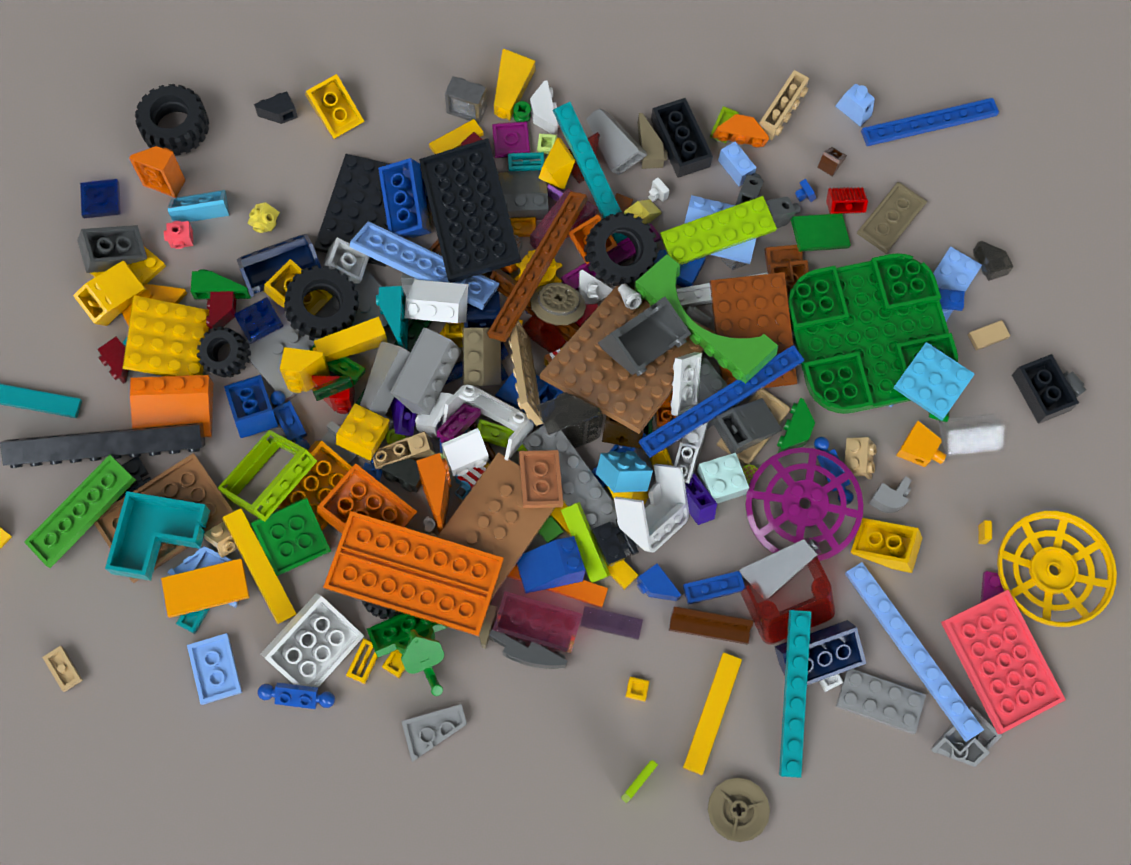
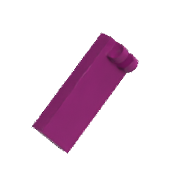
M464 403L437 430V437L440 438V442L445 443L461 436L481 415V409Z

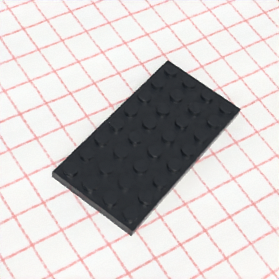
M486 138L419 159L449 283L522 262L489 139Z

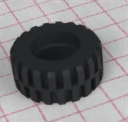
M168 84V86L161 85L156 90L153 88L149 91L148 95L145 94L142 97V102L139 101L137 105L138 110L135 111V122L144 142H146L149 148L155 146L168 148L173 151L175 156H179L181 153L186 152L187 154L191 152L192 148L196 149L200 146L199 142L205 140V134L209 131V119L201 98L190 88L186 89L182 85L177 87L175 84ZM182 112L187 114L184 122L174 128H161L158 126L159 121L169 113Z
M618 212L615 215L610 214L600 220L590 230L585 240L587 244L584 245V252H587L585 261L590 263L588 268L590 271L594 270L596 272L595 277L598 280L602 278L604 279L603 283H613V286L630 285L633 282L635 283L654 266L655 263L653 261L657 259L658 255L655 252L658 248V242H654L655 233L649 231L650 225L648 223L644 225L641 217L633 218L634 214L627 213L624 215L623 212ZM614 233L623 234L632 241L636 254L634 261L630 265L621 266L609 258L606 251V240L610 235Z
M318 265L312 266L311 270H308V268L301 270V274H296L293 277V281L289 282L285 295L284 311H286L287 321H291V327L294 330H299V335L304 337L306 334L309 336V340L312 341L315 338H323L351 327L359 307L358 291L354 290L355 284L353 281L349 282V276L345 273L343 275L339 274V269L334 268V270L328 269L329 266L323 265V268H318ZM315 290L328 291L337 298L340 305L339 310L336 314L329 317H317L305 308L303 304L304 297Z

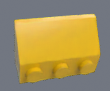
M284 347L280 371L290 391L294 393L308 392L314 387L312 375L330 376L323 352Z

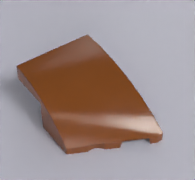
M797 245L764 248L768 274L785 272L787 292L793 288L801 276L809 272L808 260H803L802 251H798Z

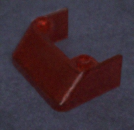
M818 557L808 564V568L814 578L811 584V591L814 597L779 612L777 606L772 601L764 600L757 603L749 585L745 586L740 593L762 640L766 644L774 645L787 639L789 610L811 611L810 629L826 623L834 617L835 605L832 587Z

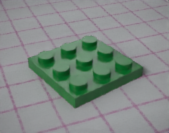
M307 497L274 511L265 522L259 518L251 521V525L276 576L331 552Z

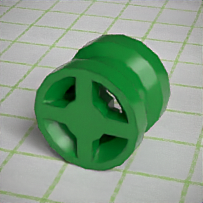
M525 101L517 102L513 107L514 120L516 122L530 121L531 106Z

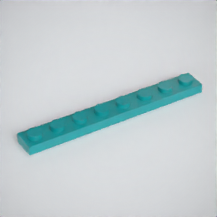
M571 102L553 109V113L602 218L604 219L610 214L615 215L621 212ZM612 234L616 244L627 238L623 234Z
M789 610L779 775L781 777L801 778L811 611Z

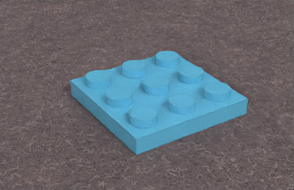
M926 342L893 389L942 421L975 374Z

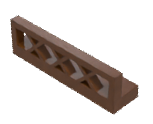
M674 607L671 612L669 631L748 645L750 630L753 627L754 621Z

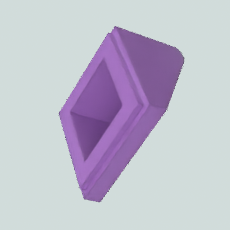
M548 184V196L562 204L567 198L568 193L554 185Z

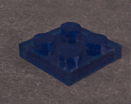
M118 179L80 183L81 215L84 219L121 214Z
M268 297L234 314L250 344L284 327Z

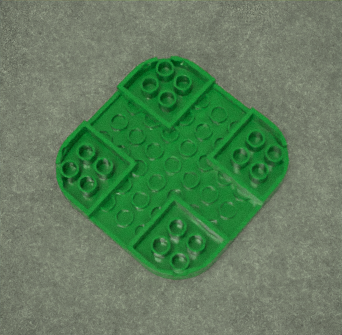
M889 254L874 257L871 261L838 268L835 265L812 270L797 280L788 298L790 323L796 348L804 358L801 367L807 389L820 406L835 413L848 414L911 401L893 388L926 342L958 362V353L953 335L949 333L941 307V295L937 281L931 269L924 262L920 263L913 259L914 256L907 254Z

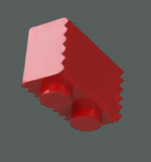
M837 187L828 189L826 203L830 214L866 213L868 198L863 187H844L843 189Z

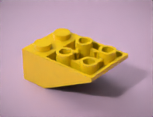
M121 261L85 283L73 296L94 324L108 326L132 303L133 296L141 295L146 288L127 263Z

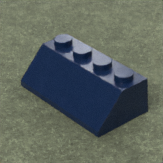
M846 620L810 633L807 685L867 664L858 628L850 621ZM787 642L774 646L784 676Z

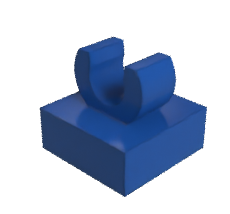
M806 179L799 182L801 189L795 192L799 202L803 201L806 197L810 202L817 199L815 192Z

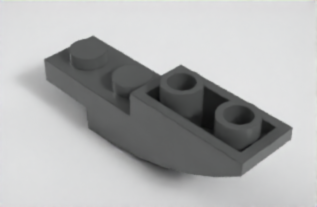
M493 628L489 634V639L505 647L502 652L503 656L520 664L543 669L565 668L568 661L565 660L566 657L557 651L555 653L549 651L548 646L540 641L537 643L532 641L530 646L526 647L527 644L524 641L508 637L509 633L501 628L498 630Z

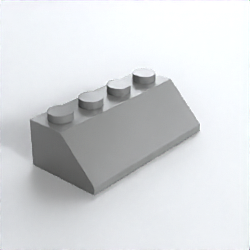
M423 328L390 393L412 413L430 415L462 350L451 339L430 329Z

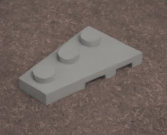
M462 704L401 721L412 762L467 724Z

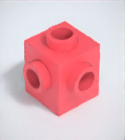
M189 221L166 223L167 230H164V239L166 242L168 241L171 248L182 249L194 246L193 229Z

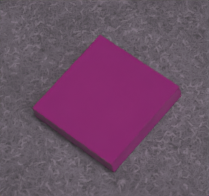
M528 122L492 124L495 158L508 157L510 153H531Z

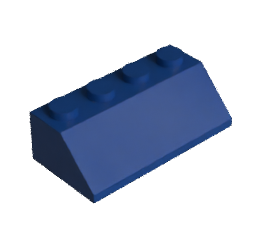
M409 158L379 167L388 231L403 238H414L432 233L420 163Z

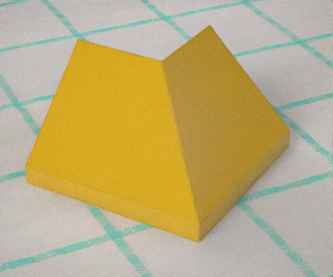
M561 138L556 139L541 169L539 179L560 189H565L575 159Z

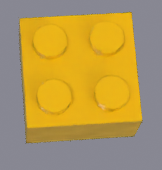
M354 404L336 433V445L371 461L389 431L390 420L358 404Z

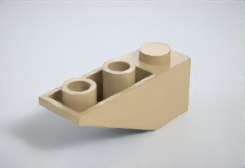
M424 431L378 448L375 457L372 459L375 469L378 470L382 469L384 465L409 458L417 461L434 455L435 451L431 438Z

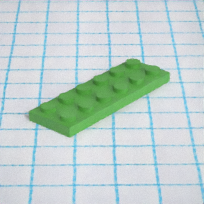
M109 455L24 543L47 567L51 568L136 479L114 457Z

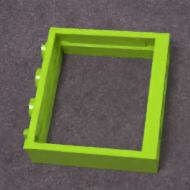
M268 430L217 489L230 501L265 522L315 465L317 460L307 449ZM279 447L294 455L252 505L237 496Z

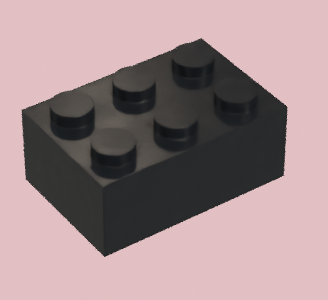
M1052 354L1019 366L1012 374L1038 424L1067 413L1079 404Z

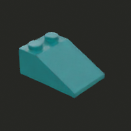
M402 286L379 287V294H376V304L380 307V313L384 315L398 345L407 350L409 318H405L406 295Z

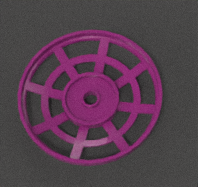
M802 447L779 452L758 468L749 483L745 507L752 532L757 540L772 554L780 551V549L776 548L764 537L772 530H775L781 537L795 544L805 539L803 538L805 527L816 525L822 535L810 538V540L814 539L817 543L826 540L832 549L827 553L818 555L810 562L816 563L837 555L849 545L860 527L864 504L857 479L842 461L825 451ZM809 453L808 464H794L784 468L778 461L781 457L790 454ZM817 455L832 460L845 473L836 478L828 470L817 466ZM771 464L778 473L769 482L766 492L754 491L759 476ZM807 469L805 480L795 482L789 475L791 471ZM815 471L825 475L831 481L822 487L813 481ZM782 477L788 485L784 494L771 493L775 484ZM849 479L852 481L857 494L858 510L846 507V495L841 484ZM834 488L838 490L840 506L829 504L827 493ZM752 499L764 500V511L769 523L760 530L753 516ZM801 499H808L811 504L810 507L807 509L800 506ZM770 501L781 503L783 514L776 519L772 516ZM827 512L839 514L831 529H828L823 522ZM845 515L856 518L850 534L838 545L833 534L841 526ZM788 520L797 526L796 536L788 534L779 526Z

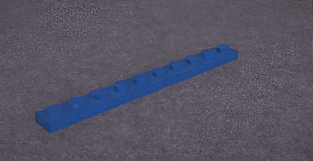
M794 345L770 360L746 384L741 380L734 381L639 441L640 445L649 458L653 457L802 364L804 358Z

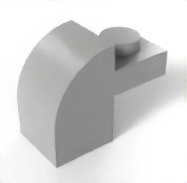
M905 476L896 490L882 483L868 504L885 513L899 511L909 501L906 496L911 490L909 485L912 480Z

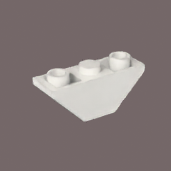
M546 80L543 81L530 98L532 120L535 125L550 134L558 135L560 125L553 113V109L557 108L556 102H552L553 89L549 87Z

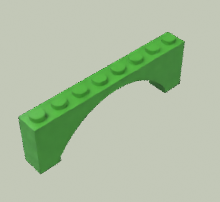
M666 254L635 282L636 292L641 295V299L648 301L650 306L665 296L690 331L691 335L689 337L691 341L696 345L699 344L708 356H713L718 360L721 367L727 368L737 380H741L746 384L777 355L778 345L765 334L755 338H729L711 333L696 324L684 311L677 295L676 281L680 275V264Z

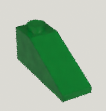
M205 269L192 271L190 292L194 299H210V292L233 291L236 299H251L248 288Z

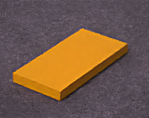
M242 559L161 578L169 618L250 598Z

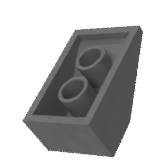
M138 225L81 229L77 239L86 273L105 272L121 261H125L129 265L147 259Z

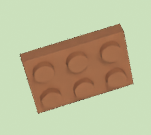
M558 450L519 451L523 508L563 507Z

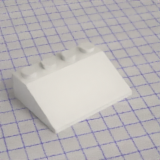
M316 593L260 655L294 685L319 687L360 642L364 635L326 599Z

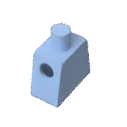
M854 84L842 96L835 107L861 127L872 116L875 99L867 92L866 86Z

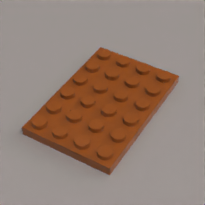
M785 272L709 281L715 334L729 338H755L765 334L778 345L777 355L793 346ZM719 365L720 376L727 385L737 380L731 371ZM796 367L763 388L796 385Z

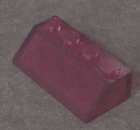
M504 591L493 631L571 653L582 614Z

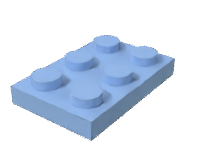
M227 633L187 645L201 705L242 693Z

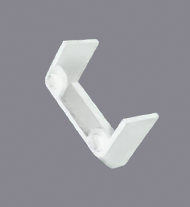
M463 385L445 403L442 425L465 403L481 409L483 415L515 431L508 440L504 458L507 461L523 444L525 438L533 432L534 422L529 420L525 413L473 385Z
M663 464L653 465L656 483L649 490L650 504L646 508L644 507L643 500L622 497L614 498L619 528L644 551L655 552L688 521L689 507L682 467Z

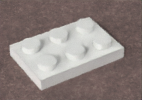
M693 352L675 358L673 364L674 380L672 382L671 415L679 416L698 404L702 353Z

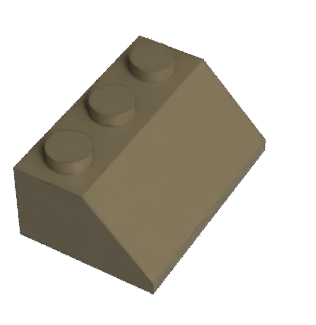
M490 327L462 328L463 385L488 386L501 384V341L489 338L487 333Z

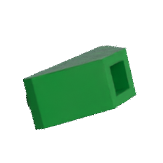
M802 398L799 399L798 403H793L790 413L793 414L791 420L787 419L783 428L786 430L784 436H780L777 446L780 447L778 453L792 448L803 447L810 438L815 421L805 400Z

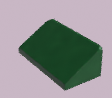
M346 374L314 387L312 391L316 401H320L351 388L353 384L350 376Z

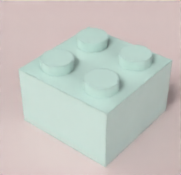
M736 453L700 463L697 473L699 479L716 503L746 495L749 490Z

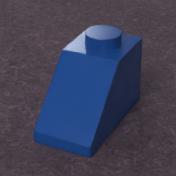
M658 563L641 574L637 579L638 589L642 594L646 593L648 597L677 601L681 597L680 592Z

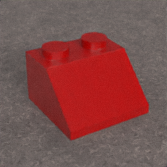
M312 375V382L314 387H317L341 376ZM354 385L323 400L337 413L347 414L354 406Z

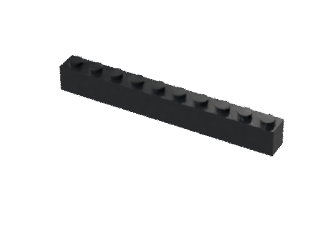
M202 422L9 439L0 442L3 466L10 465V468H19L27 463H30V466L43 465L42 462H50V465L61 464L62 460H70V463L82 462L83 458H90V461L102 460V457L109 455L119 459L122 458V455L128 454L130 458L140 457L141 453H149V456L160 455L162 451L176 454L181 453V450L188 449V452H198L200 448L205 446V437Z

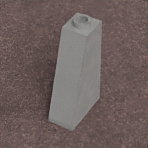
M598 109L586 118L611 172L620 175L647 156L646 151L608 112Z
M381 341L360 406L383 417L385 416L394 398L390 392L411 352L400 346Z

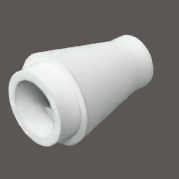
M627 284L619 286L618 291L625 306L632 310L638 308L642 303L641 295Z

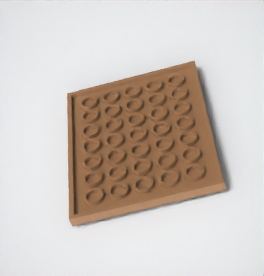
M616 286L540 373V379L640 434L673 391V364L675 358L693 352L703 353L704 349L699 344H694L688 336L685 338L687 340L685 344L679 348L676 345L645 366L647 370L639 376L636 373L631 375L603 351L598 342L651 306L648 301L642 299V303L638 308L633 310L627 308L618 291L619 286ZM694 321L696 324H698V325H699L700 327H702L703 329H705V330H707V331H709V332L715 334V331H713V330H711V329H709V328H707V327H705V326L699 324L698 322Z

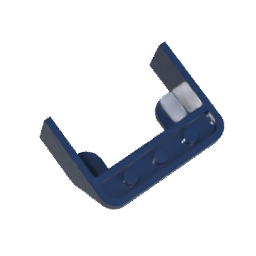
M307 234L290 238L243 255L237 259L251 297L255 296L254 293L264 291V284L290 259L302 270L305 268L311 270L312 266L315 265L321 268L313 244Z

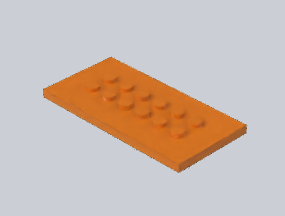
M350 511L323 588L479 637L504 558Z

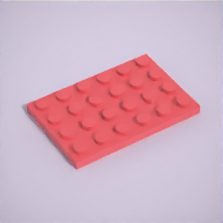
M1009 590L1003 591L941 622L997 734H1002L1066 700Z

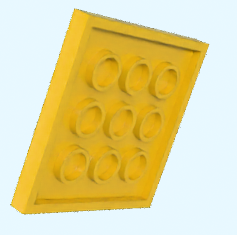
M134 295L123 369L161 376L203 375L204 366L199 363L200 358L197 357V353L200 351L197 350V345H201V342H199L200 338L204 339V333L208 332L209 327L206 326V316H209V310Z

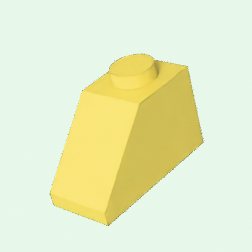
M651 200L637 201L624 211V215L631 213L634 214L633 218L641 217L644 225L662 214Z

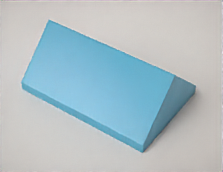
M226 190L171 198L167 208L172 221L193 222L229 216Z

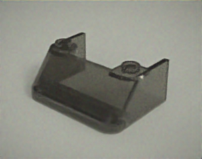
M567 392L559 394L555 399L536 405L548 435L561 430L574 448L590 443L600 437L603 413L599 407Z

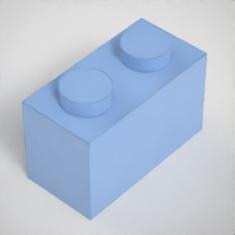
M736 141L720 151L719 163L739 187L743 185L747 175L755 173L757 167Z

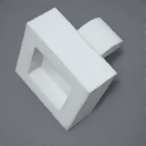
M656 178L652 182L648 198L652 202L659 198L663 203L668 199L670 190L659 178Z

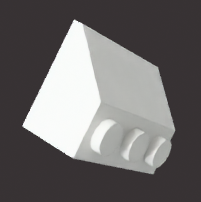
M414 280L406 297L405 318L451 323L466 322L469 284Z

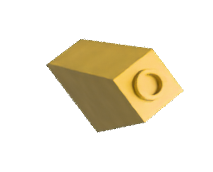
M504 48L501 55L494 100V114L499 118L511 120L514 113L513 107L521 100L535 72L536 61Z
M378 316L313 341L315 347L312 350L323 352L326 362L379 348L381 341L388 342Z

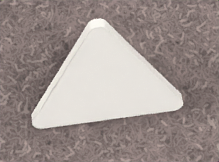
M580 270L579 293L584 298L585 304H595L612 292V288L584 270Z

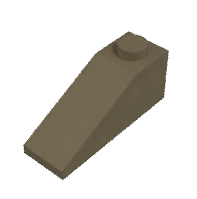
M639 113L637 122L639 144L647 153V156L641 159L642 169L663 168L664 161H667V150H664L663 142L644 114Z

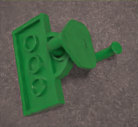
M401 613L366 629L378 658L398 650L402 654L401 661L408 673L415 674L424 671L431 687L432 695L440 696L443 693V687L439 684L432 666L440 663L444 658L441 644L435 640V632L446 629V626Z

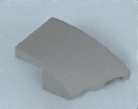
M970 706L969 710L984 730L965 742L952 724L931 750L934 753H939L976 767L990 753L988 749L1002 735L997 734L995 728L975 708Z

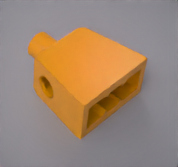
M917 421L896 456L926 467L931 459L942 464L947 454L938 450L942 442L941 438Z

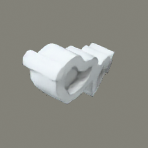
M427 516L423 522L425 526L424 531L428 535L437 537L432 533L435 528V522Z

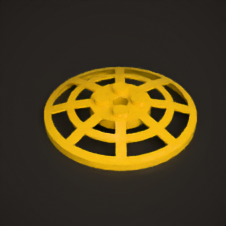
M1041 511L1030 514L1015 523L1005 534L1000 544L997 567L1004 591L1009 590L1018 609L1037 622L1055 627H1071L1083 624L1099 615L1109 604L1114 594L1117 571L1112 551L1102 535L1092 525L1077 516L1060 511ZM1039 519L1060 520L1057 531L1044 530L1036 533L1033 532L1029 522ZM1067 523L1074 524L1085 531L1095 542L1084 547L1075 538L1065 534ZM1022 527L1027 538L1020 543L1015 551V555L1004 551L1010 537L1017 529ZM1055 537L1053 546L1042 548L1037 539ZM1063 540L1072 544L1078 552L1071 555L1062 549ZM1029 543L1036 553L1031 560L1020 557L1022 551ZM1098 549L1101 550L1106 562L1107 580L1095 578L1094 564L1089 554ZM1082 558L1085 560L1088 576L1078 574L1076 562ZM1003 559L1013 562V574L1018 586L1012 590L1009 589L1003 574ZM1019 565L1029 568L1031 579L1024 583L1019 574ZM1051 565L1058 569L1057 575H1053L1050 572L1049 567ZM1076 582L1084 583L1086 587L1083 593L1076 598L1070 588ZM1036 585L1044 591V600L1040 601L1035 598L1028 589ZM1093 586L1106 588L1100 603L1089 613L1081 603L1090 595ZM1023 593L1031 602L1042 607V618L1029 612L1015 597ZM1063 593L1070 602L1063 605H1053V594ZM1075 608L1082 616L1077 620L1056 622L1051 621V610L1064 611Z

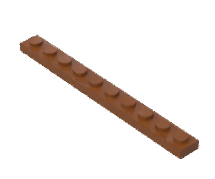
M570 191L487 333L489 338L503 342L507 341L588 200L586 194Z

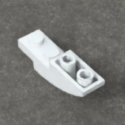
M708 422L683 437L682 443L680 442L674 466L682 467L684 482L687 484L690 483Z

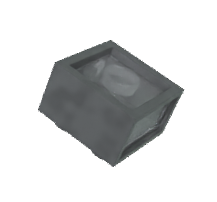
M452 76L445 92L446 113L469 121L475 119L480 124L487 108L486 87L479 83L466 81L464 78Z

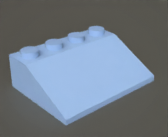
M691 195L684 224L736 205ZM756 238L711 255L750 264Z

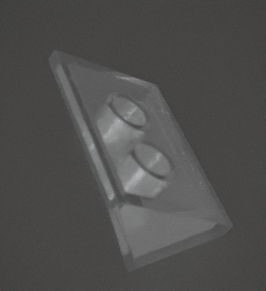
M995 413L952 417L948 419V422L938 420L947 455L1003 449L1005 424Z

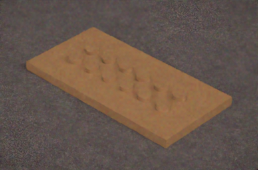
M499 452L438 535V538L504 558L492 598L556 508H523L520 466L510 459L508 461L505 460V456Z

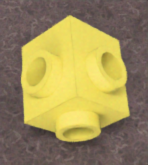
M266 202L256 204L249 214L248 224L258 233L272 231L276 226V220L280 212Z

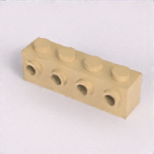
M795 70L759 123L771 141L776 135H780L783 130V123H788L792 116L791 111L796 110L800 104V97L804 98L808 92L807 84L809 78Z

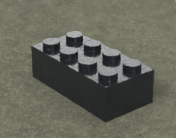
M686 98L654 107L652 109L651 121L663 142L664 150H667V156L677 178L709 168L713 155Z

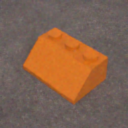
M155 146L130 155L129 159L143 186L174 198L177 197L186 180L173 151L168 148Z

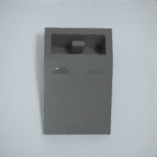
M763 398L732 408L718 415L713 424L731 454H738L782 431Z

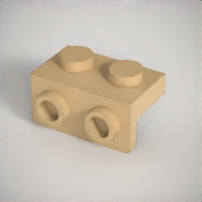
M869 437L846 439L844 464L852 471L854 476H865L867 479H872V473L875 472L873 458L877 451L876 445Z
M224 521L204 533L205 540L217 548L219 556L222 558L238 549Z

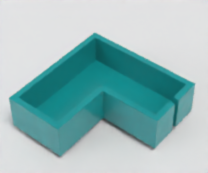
M126 491L105 569L113 575L151 581L161 542L201 549L205 533L202 527L206 528L210 510L205 504Z

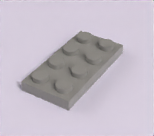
M855 669L846 671L836 707L899 730L916 734L925 694Z

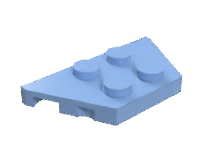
M203 546L193 556L187 557L183 560V563L174 569L171 568L167 573L175 575L232 560L227 557L222 558L219 556V553ZM238 601L228 603V605L236 608Z

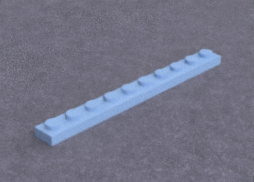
M863 562L845 573L847 578L964 741L967 742L982 732L984 729Z

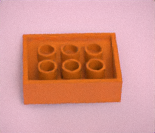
M210 376L131 378L130 406L132 429L203 422L204 437H212L214 383Z
M440 453L416 462L421 484L440 534L446 525L450 498L449 488L452 485L447 461L445 458H441Z
M356 463L317 506L316 512L317 515L340 533H343L350 511L405 528L417 513L415 509Z

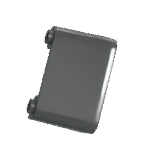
M664 296L635 318L611 332L598 344L603 351L631 375L636 373L639 376L647 370L645 366L676 345L679 348L687 342L685 338L691 335V333Z

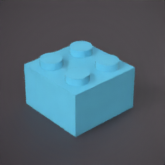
M610 451L609 453L600 454L596 475L614 493L648 491L653 470L633 451L623 453Z

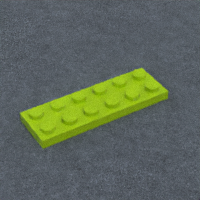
M761 196L660 232V237L667 254L677 263L683 265L775 232L777 228L766 201Z

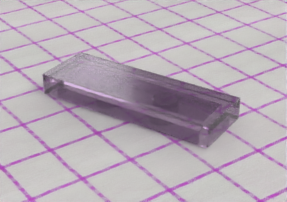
M585 606L580 627L639 640L643 620Z

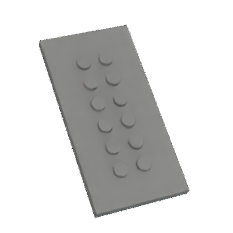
M365 268L361 282L354 283V290L358 291L359 307L352 326L379 316L385 330L389 326L384 315L380 313V307L376 304V294H379V287L382 286ZM331 294L333 296L331 300L315 316L329 317L336 314L340 306L337 298ZM285 312L246 341L250 345V348H248L251 351V355L248 356L250 362L274 391H282L285 394L286 399L284 403L298 394L287 388L280 371L284 347L310 350L314 345V342L309 340L308 335L305 334L302 337L299 335L298 329L294 330L291 327V321H287Z

